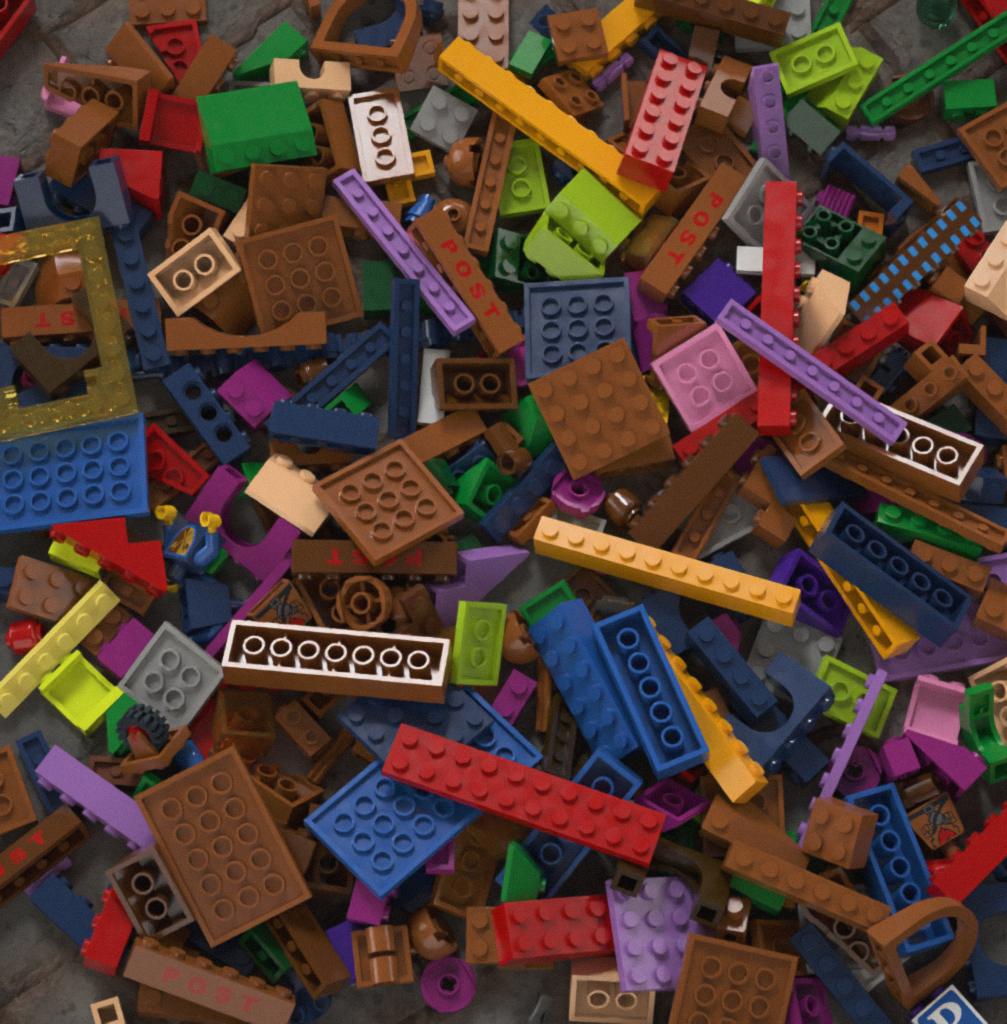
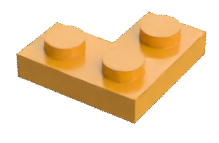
M430 149L411 153L415 179L384 184L389 202L402 203V208L413 206L416 203L411 182L435 177Z

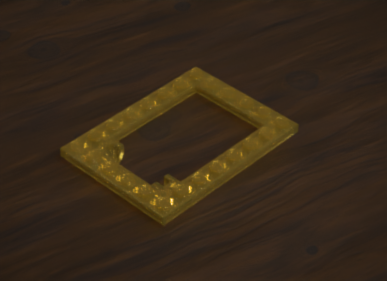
M99 216L0 236V265L79 250L102 365L99 368L83 371L87 383L88 394L20 408L15 386L0 388V442L139 413Z

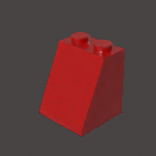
M100 148L99 157H95L94 160L120 156L131 200L151 211L153 218L163 220L167 173L163 151Z
M920 288L911 293L908 291L901 297L903 301L898 308L909 321V334L898 340L897 343L911 354L932 339L950 357L955 355L959 343L968 344L973 338L963 306Z

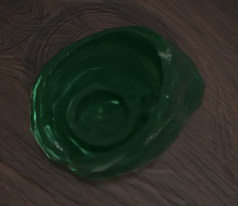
M917 0L916 2L918 19L930 29L938 30L945 28L953 22L956 16V0Z

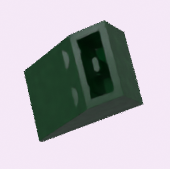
M820 204L803 223V229L798 230V239H802V251L823 270L850 282V288L855 291L860 289L885 258L886 237Z
M501 228L493 231L488 256H482L481 271L493 283L495 290L524 294V283L561 280L559 278H552L545 271V267L538 262L533 263L525 256L523 247L528 236Z

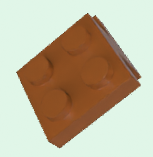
M467 907V965H496L499 970H555V961L500 966L491 917V910L496 907Z

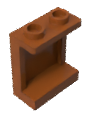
M697 315L648 318L647 329L653 333L651 363L705 330L707 323ZM652 368L650 373L644 374L645 381L654 389L664 390Z

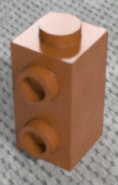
M295 699L290 704L285 702L276 710L275 724L311 763L331 745L332 740Z

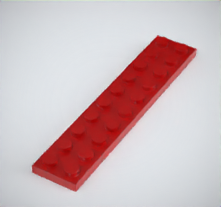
M403 723L400 725L381 774L387 778L646 868L649 867L667 814Z

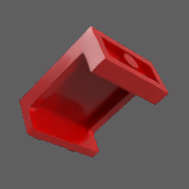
M149 88L139 136L140 144L202 155L205 145L196 100L162 94L159 90Z

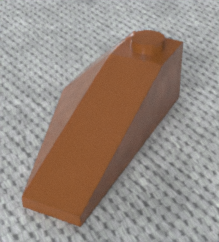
M45 62L43 64L44 88L69 102L75 101L80 105H86L94 98L120 112L116 126L135 130L140 129L149 88L151 89V71L123 66Z

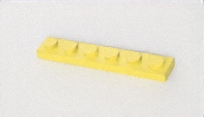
M101 580L85 594L0 682V714L5 719L40 684L41 679L48 672H51L60 663L61 659L70 653L118 604L120 599Z

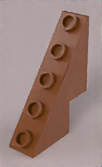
M952 355L890 407L927 421L931 418L936 408L961 393L969 375L956 357Z

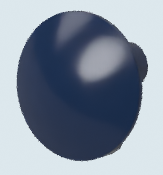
M295 969L290 971L277 985L289 989L295 995L296 1005L289 1019L294 1024L314 1023L320 1020L330 1008L332 994L314 1000Z

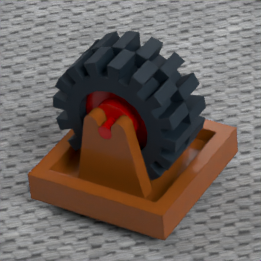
M140 703L138 706L134 704L129 707L116 724L118 726L116 733H120L118 735L119 741L124 740L125 742L122 745L125 748L127 746L131 748L129 755L119 766L124 775L142 774L147 770H162L168 767L172 762L171 759L184 748V743L191 735L187 725L169 729L170 725L164 724L167 720L165 716L160 717L159 714L161 712L159 710L152 711L153 706L148 705L145 708V705Z

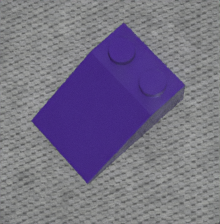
M800 548L781 555L769 581L801 590V604L795 620L835 638L840 637L851 610L821 564Z

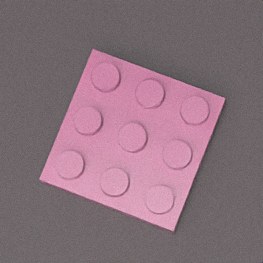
M716 323L650 363L655 375L691 433L758 390L722 327Z

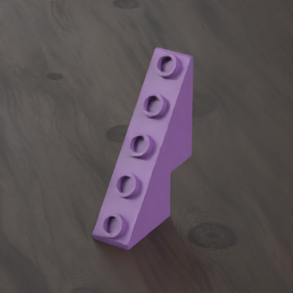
M778 63L753 66L747 89L754 115L751 128L758 159L767 158L788 181H791Z
M516 543L457 551V574L454 579H450L449 583H434L433 580L425 581V588L445 627L434 638L444 635L457 622L459 600L476 602L482 600L512 570L523 563L530 555V552Z

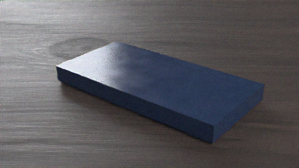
M786 455L764 456L760 461L781 506L862 500L868 495L865 487L843 478L841 475L825 467L820 468L803 480Z

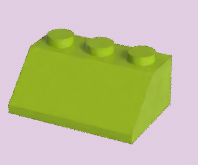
M851 47L860 68L810 89L806 95L807 99L842 128V132H845V128L855 115L858 105L862 103L872 86L883 62V58L862 47Z
M585 167L544 210L600 263L607 260L642 221L634 211Z
M544 211L524 242L523 251L525 256L533 263L538 262L545 267V271L552 278H559L561 281L603 278L606 260L600 263Z

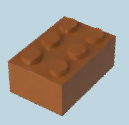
M94 98L86 105H81L76 114L72 117L69 116L59 129L55 128L49 138V142H51L50 150L44 159L46 163L45 174L72 188L89 172L88 167L95 157H99L100 148L111 147L120 112Z

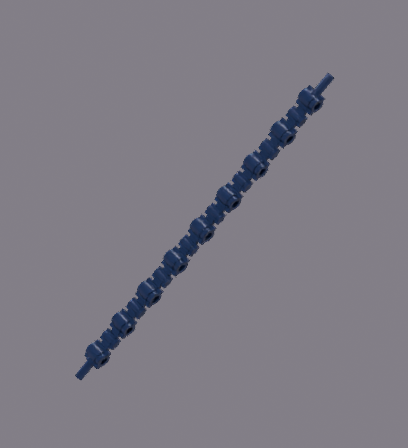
M524 308L521 309L522 315H518L517 310L509 311L513 321L521 329L524 328L525 330ZM428 319L419 323L418 343H421V349H440L449 345L448 339H452L453 344L468 342V336H473V342L479 341L470 327L453 337L439 319ZM361 332L346 334V340H342L341 334L327 333L328 343L322 344V349L306 350V345H295L296 350L280 351L279 346H269V351L253 352V348L248 347L242 349L241 355H237V353H227L226 348L216 350V354H209L210 359H205L204 355L189 356V362H185L184 356L170 355L168 358L171 368L146 374L144 370L132 372L133 382L159 378L160 386H164L162 380L187 363H190L193 369L198 367L205 378H208L207 373H212V379H229L236 371L254 359L261 365H264L267 371L281 372L287 368H292V361H296L298 366L304 361L317 357H322L329 364H332L362 338ZM390 350L382 357L389 356Z

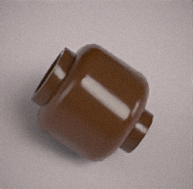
M317 357L299 364L298 370L295 371V380L298 388L302 390L331 363L329 364L322 357Z
M620 488L616 491L612 490L604 498L603 513L620 528L628 527V523L636 514L640 516L643 514L642 502L626 488Z

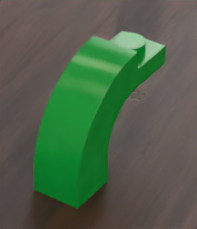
M990 682L965 689L964 703L959 705V720L966 747L971 753L974 751L983 758L987 769L982 774V777L989 785L1006 780L1007 747L1000 738L995 725L994 687Z

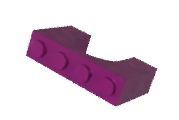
M229 464L218 466L184 518L189 522L200 523L202 512H212L219 515L222 522L216 530L226 539L222 549L231 555L230 558L234 563L245 566L251 571L254 579L263 582L291 550L292 540H304L307 534L280 516L261 543L250 544L239 538L232 528L230 512L234 501L249 480Z

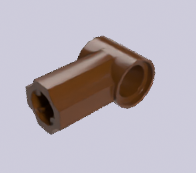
M503 422L496 423L483 433L486 441L497 456V467L502 474L512 475L530 468L532 463L530 452L526 448L517 445Z
M935 772L926 773L910 781L895 783L905 812L917 808L919 803L943 794L942 783Z

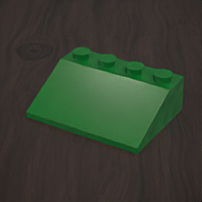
M297 81L195 97L210 175L251 168V163L278 164L308 159L317 155L313 129Z

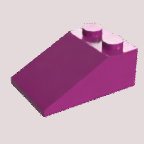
M909 729L900 738L909 737L920 764V769L925 774L935 772L942 783V790L944 792L947 791L955 803L987 769L983 758L974 751L971 753L967 748Z

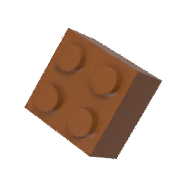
M834 797L815 798L801 851L846 869L865 868L879 814Z

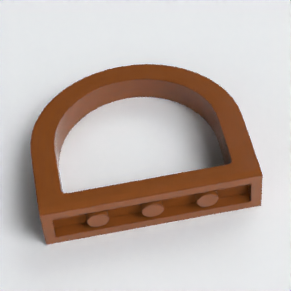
M335 0L328 9L310 46L317 62L323 65L324 61L350 62V68L406 74L422 29V13L417 0H399L405 4L406 13L391 48L338 42L348 17L356 8L369 0Z
M935 897L916 902L869 928L866 932L890 994L907 1010H910L949 981L962 968L975 947L978 937V921L974 913L956 899ZM943 917H956L957 931L955 939H953L949 947L937 959L907 976L896 947L932 921Z

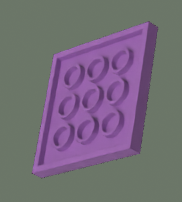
M679 876L645 878L637 897L634 898L611 889L612 879L605 881L621 993L676 990L688 932L712 938L717 937L716 929L689 919L693 903V892L690 886Z

